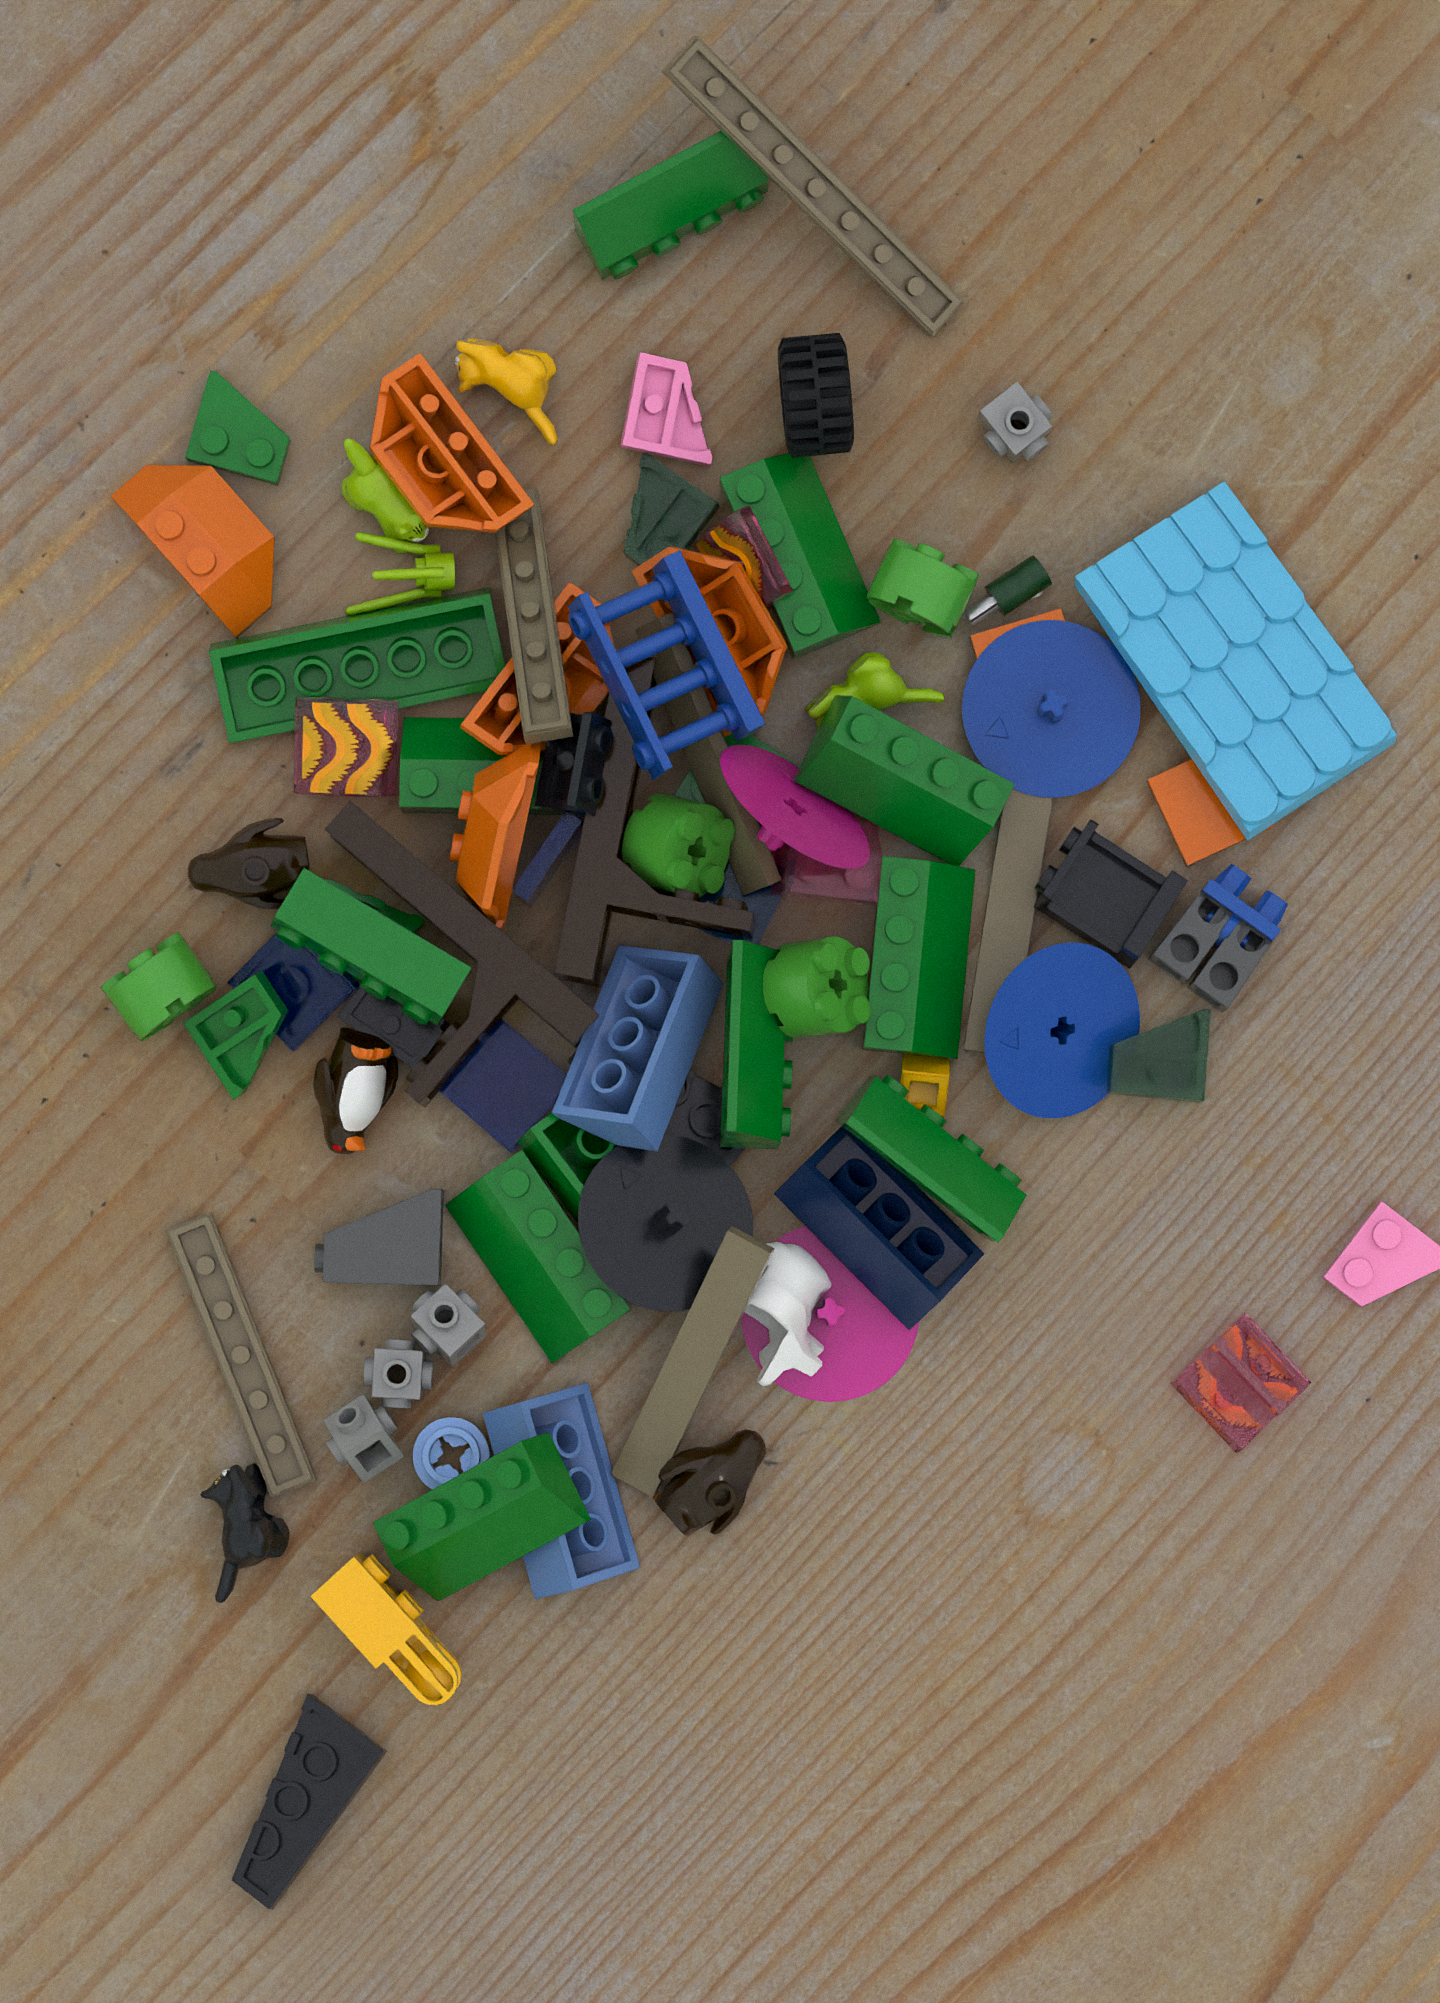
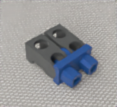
M1233 864L1227 867L1215 880L1210 879L1204 885L1176 924L1148 958L1149 961L1183 984L1190 978L1214 945L1216 947L1215 951L1187 988L1222 1013L1229 1008L1272 941L1280 932L1281 928L1277 925L1281 921L1288 905L1287 902L1268 890L1264 892L1254 908L1240 900L1238 897L1251 878Z

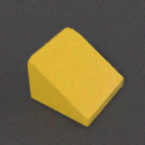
M903 1055L900 1084L909 1091L904 1099L918 1110L926 1104L939 1115L945 1117L950 1060L938 1057Z

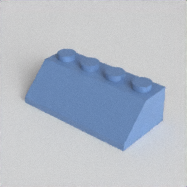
M624 945L618 946L593 1008L600 1016L583 1034L552 1110V1113L557 1118L618 1146L658 1151L723 986V982L700 955Z
M588 1383L482 1413L494 1456L522 1440L549 1432L591 1518L585 1524L523 1556L535 1599L573 1591L640 1568L616 1480L611 1475L613 1469Z

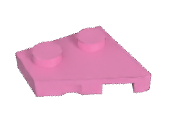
M641 352L637 355L620 448L706 467L711 465L712 454L711 450L707 449L700 423L702 418L698 403L694 400L692 394V381L686 362Z
M1380 1201L1323 1274L1322 1278L1359 1307H1362L1440 1269V1246L1384 1202Z

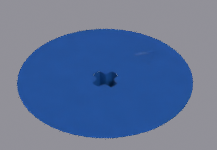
M1042 620L1023 624L995 639L974 663L965 684L962 702L965 732L969 744L981 764L986 769L1014 783L1013 789L1025 794L1049 798L1065 797L1084 792L1097 786L1112 775L1123 763L1134 744L1138 733L1141 712L1139 690L1134 674L1117 648L1106 638L1087 627L1059 620Z
M1072 942L1060 943L1039 950L1022 961L1008 975L990 1007L986 1021L984 1041L985 1057L990 1075L996 1087L1008 1102L1017 1109L1036 1117L1062 1118L1078 1114L1094 1106L1117 1085L1131 1062L1140 1028L1138 998L1129 975L1123 966L1109 953L1092 945Z

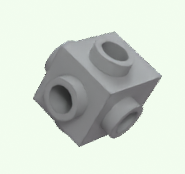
M1018 382L1014 383L979 411L977 420L987 431L983 438L999 458L1006 455L1014 463L1021 456H1024L1029 461L1050 444L1046 437L1050 434L1053 427L1049 422L1053 417L1051 411L1036 394L1030 398ZM1019 423L1024 429H1015L1011 424Z
M444 1284L437 1292L430 1289L412 1307L414 1313L410 1317L412 1327L415 1330L411 1334L413 1340L429 1356L436 1351L451 1368L487 1337L485 1323L476 1315L480 1311L479 1307L462 1289L455 1293L447 1284Z
M386 1339V1348H374V1358H365L364 1386L372 1387V1397H383V1407L411 1408L412 1399H423L424 1390H432L434 1362L426 1361V1353L423 1350H415V1341ZM395 1364L403 1366L406 1370L405 1380L398 1384L393 1383L388 1376L389 1369Z
M362 1394L324 1419L333 1437L326 1442L333 1456L341 1466L348 1462L363 1483L404 1457L391 1434L398 1429L395 1421L383 1405L375 1409L365 1394Z

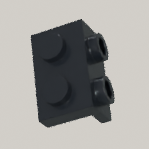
M584 712L583 715L570 713L574 736L546 742L535 806L543 809L595 816L597 803L601 801L604 793L602 773L605 757L609 754L613 743L612 721L592 712Z
M360 985L338 1015L339 1019L355 1030L383 1039L391 1046V1054L412 1069L423 1057L427 1058L438 1043V1039L450 1026L444 1019H441L438 1025L431 1021H428L426 1025L418 1023L402 1012L401 1009L404 1005L389 996H386L385 1000L376 998L363 990Z

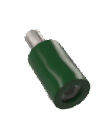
M1032 555L986 585L985 589L988 596L964 612L965 618L971 625H975L997 609L1005 616L1028 600L1040 596L1043 590L1052 585V582L1041 563Z

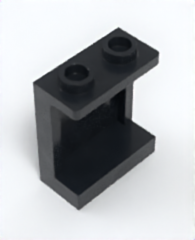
M1090 819L1083 831L1075 826L1073 827L1059 851L1066 855L1065 859L1058 869L1049 865L1034 889L1042 894L1034 908L1093 946L1109 953L1118 962L1130 969L1141 956L1188 880L1173 870L1167 877L1158 873L1098 834L1095 829L1099 824Z

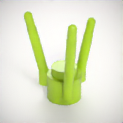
M363 532L356 533L355 539L359 542L423 555V558L414 559V568L377 570L372 573L373 579H414L415 586L424 587L349 606L345 610L347 615L369 612L421 598L441 597V590H454L453 552L440 553V544L422 545Z

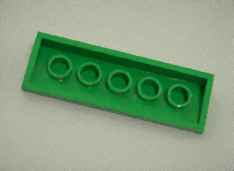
M490 587L212 643L209 648L229 743L302 729L303 715L310 716L309 718L313 719L312 721L317 722L313 714L312 702L335 703L334 707L338 708L336 711H340L339 715L344 719H350L347 704H370L369 707L373 708L371 711L380 713L487 691L506 666Z

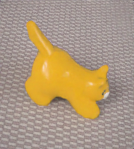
M468 338L467 341L458 340L456 348L462 352L455 358L457 374L460 380L458 391L465 392L466 390H471L474 386L484 384L491 386L512 404L523 409L541 431L547 443L554 446L558 440L554 425L541 408L548 395L550 380L556 374V365L551 356L544 351L534 349H520L509 354L501 345L477 338Z

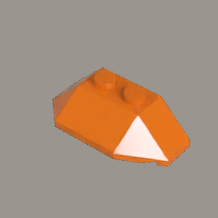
M421 353L381 379L369 452L425 526L496 533L533 508L535 504Z
M146 465L111 495L112 499L236 638L272 608L275 537L212 466Z
M670 546L633 569L631 572L641 587L653 581L654 573L652 568L663 557L679 550L681 551L760 714L766 713L787 644L741 562ZM659 599L650 604L657 618L673 613L668 601L663 602ZM686 645L695 666L697 660L690 646ZM703 686L712 710L716 712L718 703L711 689H706ZM725 729L721 730L724 737L732 734V732H727Z
M569 582L554 603L570 713L583 715L584 712L594 713L608 695L609 690L584 639L579 640L571 629L568 614L571 612L568 606L578 595L585 592ZM589 596L594 607L601 605V603ZM610 622L604 624V627L613 644ZM513 657L460 726L462 730L498 755H508L525 745ZM547 741L541 742L540 754L545 753Z
M541 742L525 744L475 774L472 792L462 790L457 819L466 820L463 834H453L449 861L457 862L455 881L477 910L503 932L539 766Z

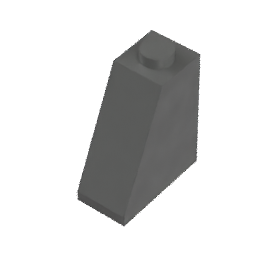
M430 1189L325 1233L324 1244L315 1245V1272L323 1273V1282L441 1286L444 1190Z

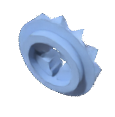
M456 1417L438 1419L427 1425L417 1437L413 1448L414 1468L421 1481L432 1490L460 1475L458 1469H454L451 1464L440 1465L436 1468L432 1465L439 1461L438 1458L444 1454L441 1447L443 1444L439 1439L441 1436L452 1447L464 1446L467 1443L470 1445V1448L466 1449L465 1453L459 1458L462 1464L460 1467L463 1472L490 1458L485 1435L470 1421Z

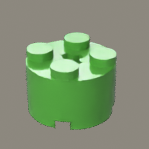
M893 538L872 581L866 599H869L868 602L872 606L907 625L910 621L924 626L922 629L924 632L942 638H951L973 593L979 574L959 564H953L951 567L943 563L942 560L945 555L931 546L918 543L916 548L907 542Z
M657 793L649 797L647 800L652 802L643 810L636 809L627 823L622 844L624 862L631 864L632 871L655 890L670 894V892H675V889H683L699 893V897L707 892L712 894L719 891L724 883V870L729 858L730 845L735 836L733 821L725 818L719 809L709 804L667 793Z
M179 932L174 933L156 947V950L159 952L155 955L151 948L133 958L127 964L130 969L128 975L122 971L100 987L133 1034H136L141 1042L173 1023L172 1020L185 1011L189 1012L217 988L211 975Z
M832 936L782 944L776 949L780 951L776 958L768 960L763 974L765 1005L769 1014H777L784 1025L777 1027L787 1036L805 1038L851 1031L859 1024L866 1023L869 1020L871 1006L868 1001L869 980L867 972L869 971L870 960L863 948H855L846 939Z

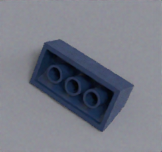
M843 1126L774 1193L908 1330L933 1309L984 1255L972 1240L913 1181Z

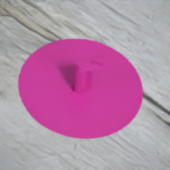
M749 745L730 746L722 752L720 764L723 776L740 803L763 825L756 835L758 840L764 842L768 849L776 851L777 848L781 849L784 843L819 862L845 869L859 868L867 863L870 856L869 843L858 821L850 811L794 782L793 779L799 769L798 766L772 752Z
M806 1226L795 1229L776 1240L775 1242L795 1244L805 1249L826 1271L832 1285L820 1297L813 1308L812 1318L807 1327V1331L824 1346V1350L817 1356L823 1361L822 1366L812 1377L794 1368L785 1370L774 1382L797 1396L824 1402L855 1399L885 1384L896 1374L909 1356L917 1336L919 1322L908 1330ZM744 1312L741 1318L743 1335L752 1357L762 1370L759 1352L770 1343L769 1330L755 1318Z

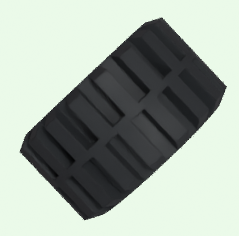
M840 333L782 338L778 346V369L787 450L792 458L849 453L854 443V421L845 341Z

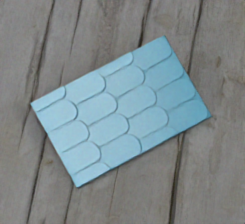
M1224 481L1209 490L1207 494H1203L1170 515L1169 518H1165L1134 538L1133 541L1126 543L1099 560L1094 566H1090L1077 574L1074 586L1246 840L1249 841L1395 744L1397 734L1391 727L1389 718L1354 672L1352 663L1304 599L1301 589L1268 546L1267 538Z

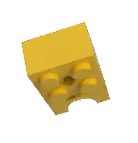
M361 1552L358 1553L310 1597L375 1669L384 1662L419 1701L427 1705L444 1703L450 1699L460 1685L462 1678L460 1663L419 1617L424 1612L419 1602L406 1589L399 1594L389 1584L387 1579L392 1574L381 1560L374 1554L366 1558Z

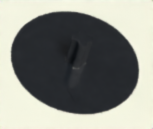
M664 1134L658 1151L625 1146L615 1147L598 1162L590 1173L579 1202V1234L584 1252L592 1268L600 1279L616 1294L631 1303L647 1309L669 1312L690 1309L728 1229L733 1226L753 1237V1215L750 1201L735 1171L715 1151L683 1136Z

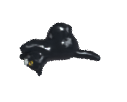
M255 1463L248 1465L245 1472L239 1465H233L230 1469L223 1470L212 1486L200 1494L202 1498L214 1500L220 1506L223 1513L222 1546L226 1559L215 1595L216 1602L218 1603L225 1602L233 1591L239 1569L255 1566L267 1558L282 1556L289 1543L290 1532L284 1520L276 1518L264 1510L266 1484L260 1468Z

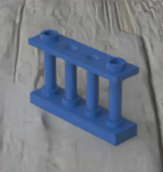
M680 550L663 557L652 568L654 573L652 582L594 607L588 593L585 592L578 595L568 606L571 612L568 614L571 629L579 640L584 639L635 743L632 745L634 757L642 770L649 771L652 780L661 777L673 767L667 756L724 729L727 732H732L737 742L752 735L765 725ZM659 599L663 602L668 601L676 618L674 619V625L617 651L615 650L604 624ZM679 643L690 646L697 660L694 669L644 692L636 693L625 670L626 667ZM701 686L711 689L718 703L716 712L658 738L646 713L647 711Z

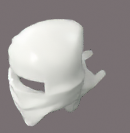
M781 1242L765 1243L775 1250L745 1310L746 1314L755 1318L769 1330L770 1343L759 1352V1360L763 1368L757 1378V1382L763 1387L772 1384L783 1371L792 1368L812 1377L823 1363L817 1356L824 1350V1346L807 1331V1327L812 1318L813 1308L820 1297L831 1288L832 1284L821 1265L805 1249L795 1244H783Z

